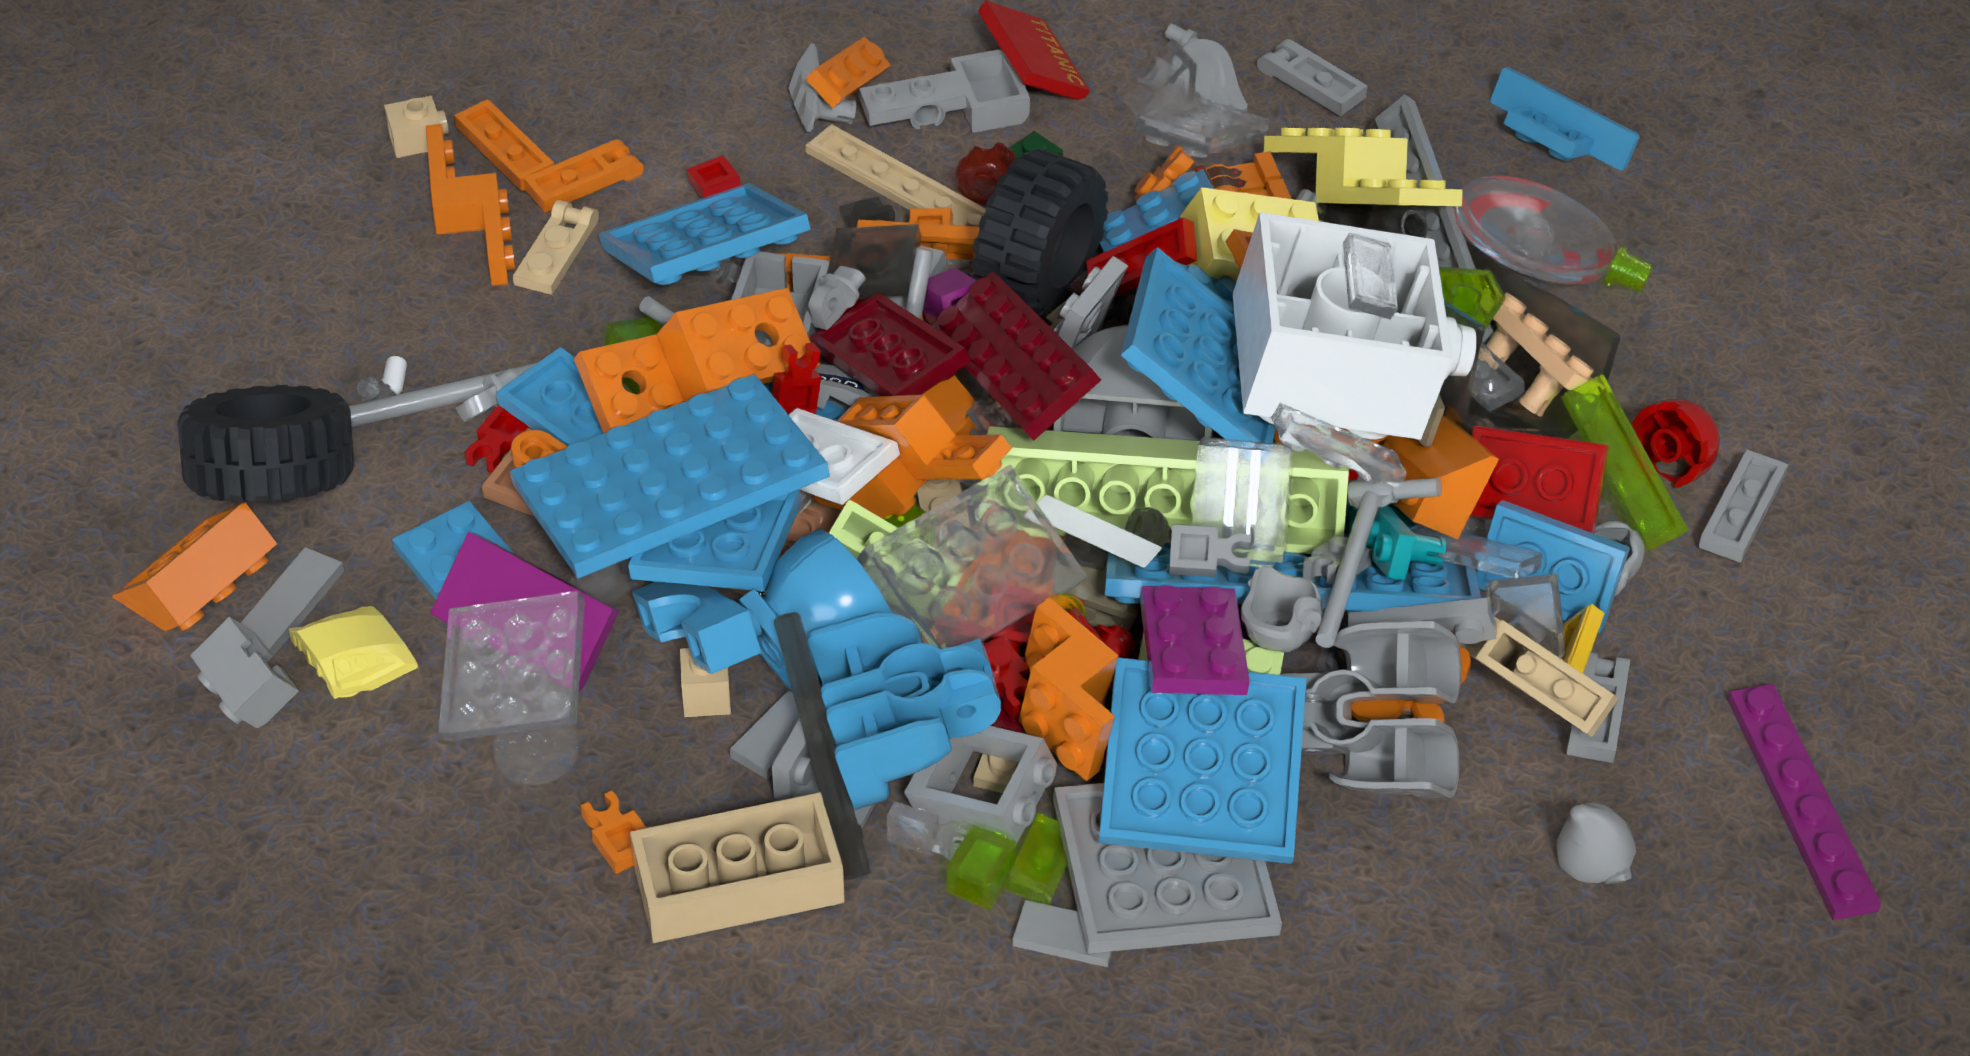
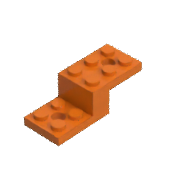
M784 288L675 312L656 335L580 351L575 356L574 361L604 434L614 427L624 426L645 418L657 410H665L688 401L695 395L707 394L721 389L738 378H746L755 374L763 384L773 382L774 373L785 372L786 365L782 359L783 345H792L798 352L797 359H799L805 353L806 343L811 342L789 289ZM755 330L767 333L772 340V346L768 347L759 343L755 337ZM819 362L815 367V370L820 366ZM628 377L637 382L640 387V394L628 392L622 385V378Z

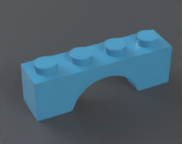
M653 582L632 591L643 628L647 634L661 643L686 637L694 664L710 674L762 653L757 638L761 635V627L754 612L739 605L733 599L725 597L717 590H713L708 586Z

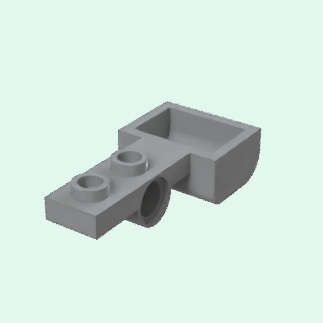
M1002 49L951 58V72L919 76L912 79L859 88L860 103L869 126L910 119L912 126L916 129H920V126L934 123L935 126H938L943 122L946 112L963 109L971 130L975 133L1022 124L1030 113V97L1025 85Z

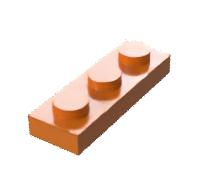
M864 36L815 68L805 80L834 108L857 93L859 88L866 87L879 78L891 67V64L884 57L881 48Z
M489 99L454 115L455 127L521 192L525 190L524 177L554 165V162Z

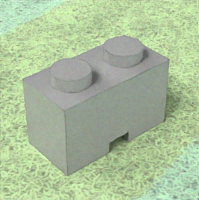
M228 617L190 655L201 670L197 675L198 679L212 693L218 694L223 701L219 704L220 709L236 724H239L242 720L255 728L266 724L299 692L282 667L276 664L271 669L267 664V661L273 655L259 636L231 617Z

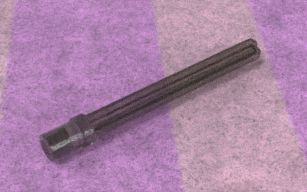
M798 612L785 613L774 620V626L818 788L822 795L842 862L843 879L849 880L866 876L871 873L862 840L864 834L861 825L857 822L854 807L835 758L834 750L837 748L826 717L827 709L821 696V687L803 621Z

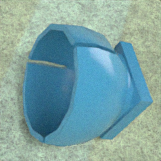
M820 528L800 538L777 560L764 596L761 597L753 589L739 599L740 605L748 610H752L759 621L761 635L757 638L762 651L760 655L790 692L802 699L814 692L813 681L816 677H820L807 641V635L811 631L873 613H892L879 588L859 561L837 538H834V535Z

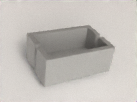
M759 251L753 256L746 257L731 300L787 288L786 255ZM794 256L792 260L793 292H790L807 335L810 337L821 330V328L814 327L810 308L808 307L809 300L815 289L821 285L820 279L822 276L832 274L831 261ZM755 330V337L758 342L771 347L772 340L770 336L764 331Z

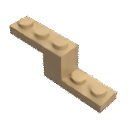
M1494 617L1496 621V639L1482 640L1475 644L1458 643L1459 648H1465L1472 658L1528 696L1542 703L1590 737H1593L1619 699L1574 667Z

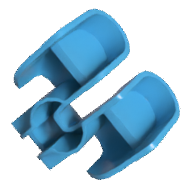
M873 613L813 630L807 635L808 645L823 684L821 696L826 707V717L837 748L834 750L835 758L855 810L886 801L891 793L889 782L920 772L938 763L952 751L950 738L970 736L986 730L996 721L1001 712V701L988 655L980 639L939 649L935 645L922 643L916 624L912 620L894 613Z

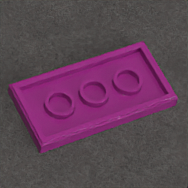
M468 532L430 614L574 693H579L585 686L620 610L476 533Z

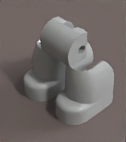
M1433 621L1357 624L1339 631L1333 645L1344 649L1347 670L1342 669L1329 673L1281 674L1283 676L1306 678L1301 754H1345L1343 775L1329 772V779L1336 784L1350 790L1368 794L1414 795L1419 798L1454 797L1459 781L1460 765L1458 742L1452 727L1432 718L1371 720L1370 722L1351 720L1352 702L1415 700L1422 704L1455 703L1461 684V658L1457 639L1452 632Z

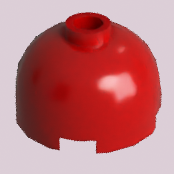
M1686 399L1661 400L1642 409L1631 423V428H1635L1633 435L1635 447L1630 449L1631 456L1637 468L1654 480L1660 474L1675 484L1674 488H1680L1705 475L1717 459L1720 446L1718 427L1713 417L1702 406ZM1684 458L1687 462V468L1682 473L1671 475L1659 472L1655 463L1659 461L1672 463Z

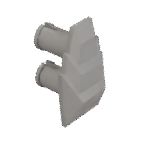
M811 43L797 63L788 88L802 125H804L807 132H811V129L813 130L814 122L819 118L851 126L853 123L852 119H854L856 113V101L846 99L832 108L805 80L819 66L817 48L815 44Z

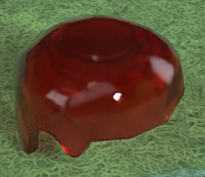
M996 142L989 149H983L978 145L974 146L967 156L958 162L955 171V180L959 192L969 200L986 205L990 195L995 192L997 188L996 183L1001 175L1006 174L1008 166L1014 160H1017L1014 151L1000 142ZM995 186V187H994L992 190H990V191H982V190H985V189H987V188H990V187Z

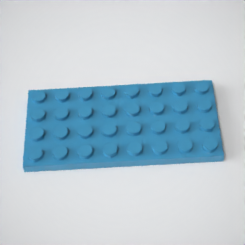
M1344 533V537L1350 536V534ZM1445 539V554H1437V556L1444 558L1439 567L1410 561L1405 581L1387 578L1371 559V565L1356 575L1345 610L1348 613L1377 611L1386 608L1481 598L1469 540ZM1152 542L1160 546L1161 550L1146 567H1140L1108 552L1105 596L1114 597L1116 601L1122 603L1140 602L1142 586L1219 587L1235 589L1237 604H1243L1251 589L1247 583L1258 568L1270 566L1282 574L1302 578L1304 560L1311 557L1312 554L1236 549L1232 552L1234 556L1250 558L1249 574L1235 573L1224 566H1217L1216 577L1169 574L1171 544ZM1320 575L1311 580L1316 585L1320 594L1324 613L1333 585L1326 583L1327 577Z

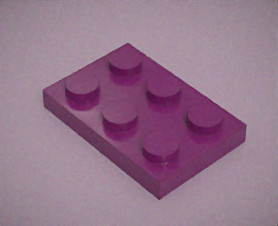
M1170 585L1142 586L1140 605L1152 693L1247 695L1250 680L1235 589L1174 587Z

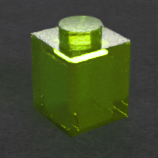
M973 825L947 865V893L991 910L1016 870V842L999 832L987 831Z

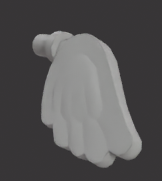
M1173 23L1170 24L1165 32V38L1179 44L1181 49L1174 62L1173 76L1176 80L1184 82L1186 93L1197 96L1200 102L1210 105L1212 109L1218 112H1225L1228 109L1235 113L1242 114L1246 112L1248 104L1238 86L1232 60L1225 48L1215 41L1198 39L1197 32L1191 29L1186 31Z

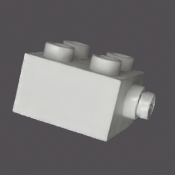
M1259 212L1233 291L1243 413L1258 415L1263 420L1278 426H1293L1299 422L1346 428L1351 433L1366 439H1381L1387 435L1421 440L1444 380L1449 375L1467 376L1473 365L1476 351V332L1474 328L1457 324L1453 317H1446L1434 239Z

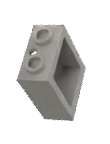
M989 726L986 730L974 735L950 738L952 751L938 763L914 773L904 793L919 817L942 825L1018 843L1025 827L1029 826L1034 819L1036 806L1045 788L1050 786L1054 780L1057 763L1043 738ZM973 751L1019 762L998 804L952 794Z

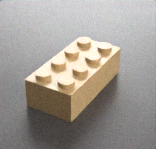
M821 792L630 831L634 869L653 943L845 903L843 866Z

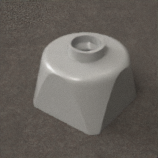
M1128 325L1111 327L1096 332L1083 339L1073 348L1099 376L1101 381L1054 422V431L1213 442L1214 430L1212 428L1203 426L1191 411L1180 402L1168 398L1160 386L1145 374L1133 370L1128 365L1126 359L1121 356Z

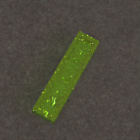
M1602 374L1562 395L1561 399L1584 441L1609 446L1604 478L1632 529L1636 530L1640 535L1645 550L1649 552L1688 532L1686 524L1604 375Z

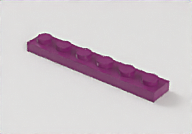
M1774 683L1730 691L1728 702L1832 920L1878 912L1881 902Z

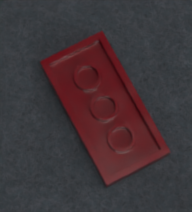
M879 292L842 315L828 330L821 329L809 337L811 343L814 342L820 349V355L880 396L922 395L941 381L952 378L959 369L971 362L965 347Z

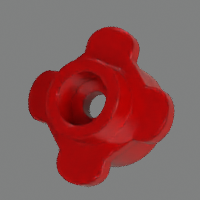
M1102 624L1096 626L1095 630L1109 647L1122 649V658L1129 659L1131 657L1136 660L1138 659L1139 653L1135 650L1137 643L1134 641L1135 637L1132 633L1118 625H1111L1110 628Z

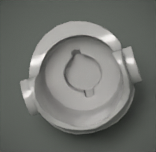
M1262 566L1255 571L1253 577L1247 583L1251 589L1241 607V619L1245 624L1249 637L1253 642L1266 650L1279 652L1296 650L1310 639L1321 624L1323 608L1316 585L1312 580L1282 574L1270 566Z

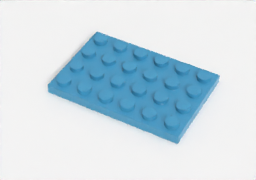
M755 374L746 378H738L721 389L707 394L695 395L688 401L665 410H657L645 418L624 426L614 427L607 433L584 442L573 443L566 449L543 458L530 460L525 465L510 470L514 487L578 579L830 477L827 461Z

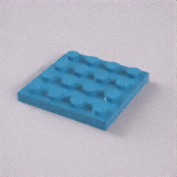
M746 183L598 233L603 250L653 283L666 285L682 278L681 274L694 269L697 271L715 269L721 265V260L729 257L745 258L753 256L760 251L759 247L773 242L776 245L793 242L798 239L799 233L811 229L806 213L753 184Z
M1157 247L1145 259L1121 356L1126 359L1128 365L1133 370L1145 374L1160 386L1168 398L1180 402L1191 411L1203 426L1212 428L1226 439L1234 451L1240 455H1246L1255 463H1262L1271 455L1276 425L1263 420L1258 415L1243 413L1234 309Z
M1118 658L1114 671L1111 713L1115 718L1107 745L1098 843L1292 864L1295 849L1306 678L1248 672L1250 682L1247 695L1152 693L1148 661Z

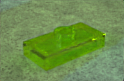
M1037 813L1008 875L1004 889L1034 902L1050 905L1068 864L1057 820Z

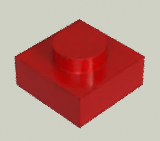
M723 155L686 169L689 183L701 198L741 185L739 174Z

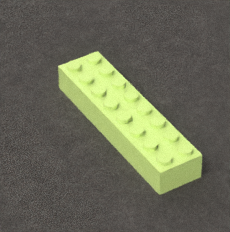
M993 426L989 427L987 435L1001 434L1012 449L1001 459V468L991 477L982 480L981 530L1073 536L1028 514L1045 495H1049L1149 542L1171 544L1172 524L1219 527L1218 538H1228L1238 533L1251 534L1250 549L1312 554L1314 549L1329 541L1330 538L1344 537L1350 452L1272 446L1271 455L1262 463H1255L1246 455H1240L1234 451L1229 443L1045 430L1033 441L1021 428Z

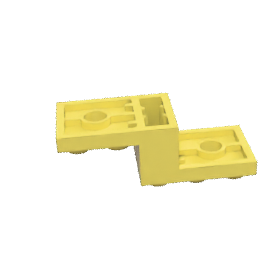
M1281 128V136H1264V152L1317 154V203L1462 206L1463 190L1445 189L1446 181L1420 180V188H1417V180H1406L1408 138H1391V130L1366 129V137H1363V130L1359 128H1308V135L1305 136L1306 128Z

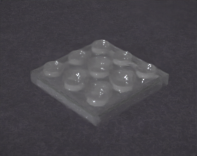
M579 591L449 609L438 734L444 740H459L577 724L585 599Z

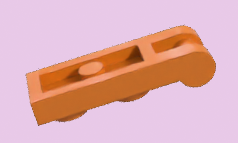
M616 139L524 177L525 191L542 211L546 213L552 210L557 200L572 202L621 180L627 182L641 176L644 172V166L636 156L630 155V150L623 141Z

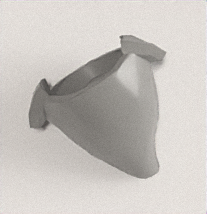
M1589 802L1576 804L1569 812L1570 816L1566 819L1556 840L1559 866L1574 879L1586 883L1604 882L1607 885L1631 879V864L1636 854V847L1632 831L1627 822L1610 807L1599 803Z

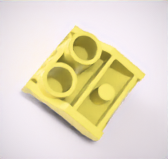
M374 606L360 607L353 611L325 617L303 627L288 629L291 642L295 647H298L299 651L304 652L307 662L315 667L317 675L325 680L327 688L334 699L351 697L360 691H372L418 668V664L406 644Z

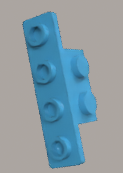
M1510 67L1502 69L1490 99L1492 104L1508 112L1504 125L1516 130L1515 135L1518 138L1529 143L1538 142L1548 147L1549 154L1561 160L1570 161L1573 158L1589 154L1622 171L1627 168L1639 140L1638 133Z

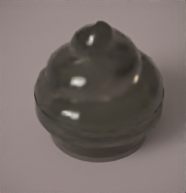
M1147 507L1142 510L1138 508L1130 514L1126 522L1125 531L1160 547L1164 546L1165 543L1171 542L1172 529L1168 525L1166 517L1158 509Z

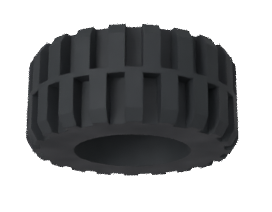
M1036 149L1025 152L1019 156L1018 160H1014L1008 166L1007 173L1001 175L996 183L997 188L990 195L986 203L987 209L985 214L981 216L978 227L980 230L978 237L975 238L973 247L975 257L972 259V269L975 272L973 278L976 281L994 271L1041 319H1045L1048 314L1066 301L1073 293L1078 294L1080 285L1084 284L1087 278L1086 260L1097 256L1098 252L1096 251L1099 242H1102L1104 234L1103 226L1108 214V209L1106 208L1108 192L1105 190L1106 183L1095 168L1044 149Z
M262 385L251 386V388L230 389L227 392L212 393L204 399L198 398L192 401L190 405H186L177 420L183 481L191 491H194L201 497L209 496L211 500H231L232 503H245L246 501L269 503V501L274 500L289 501L302 496L311 497L317 495L318 492H328L335 489L336 485H342L354 469L350 407L339 394L335 392L330 393L326 389H311L310 386L289 387L288 385L264 387Z

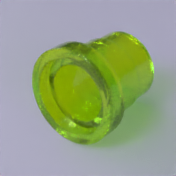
M1620 245L1603 283L1610 286L1612 283H1616L1641 293L1653 264L1627 252L1628 247Z

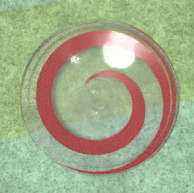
M1509 176L1476 178L1462 188V206L1454 207L1456 223L1470 242L1497 262L1522 274L1560 284L1591 283L1603 278L1608 273L1617 253L1615 238L1607 225L1595 213L1575 199L1548 186Z

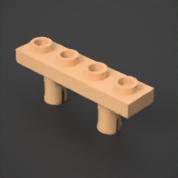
M1486 290L1477 304L1497 322L1495 324L1497 329L1475 359L1490 371L1498 374L1503 364L1520 344L1541 364L1539 366L1541 371L1525 394L1520 397L1519 402L1534 414L1536 413L1540 417L1543 416L1546 408L1563 387L1593 403L1603 390L1590 377L1594 370L1578 357L1572 355L1570 358L1567 354L1571 348L1552 334L1547 336L1545 333L1549 327L1532 314L1527 313L1525 315L1523 312L1527 307L1516 297L1509 293H1505L1503 297H1500Z

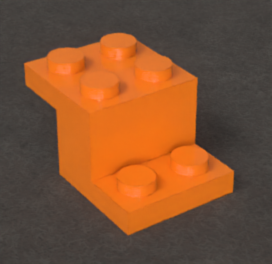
M1049 597L1036 607L1023 660L1029 667L1030 676L1018 722L1023 726L1028 735L1043 738L1048 748L1057 755L1059 761L1067 769L1074 770L1085 781H1088L1100 771L1115 718L1105 708V703L1119 655Z

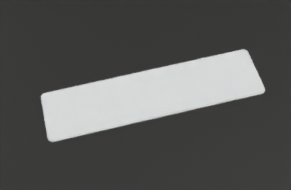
M1045 495L1028 513L1040 521L1140 567H1146L1161 550L1160 546L1049 495Z

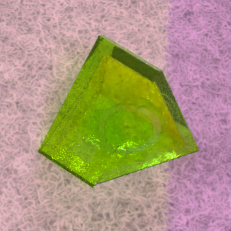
M1439 267L1446 317H1453L1457 324L1474 328L1477 343L1506 297L1492 271Z

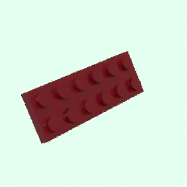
M994 271L986 277L977 280L962 299L954 306L943 310L938 316L937 321L931 325L966 348L971 362L964 367L1033 441L1101 381L1093 369Z

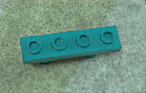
M1347 489L1345 529L1350 534L1358 509L1350 505ZM1388 505L1378 507L1366 547L1372 548L1373 562L1386 577L1405 581L1410 561L1431 564L1436 567L1441 566L1444 558L1437 556V554H1445V538L1416 534L1418 530L1411 528V526H1419V523L1412 521L1399 508Z

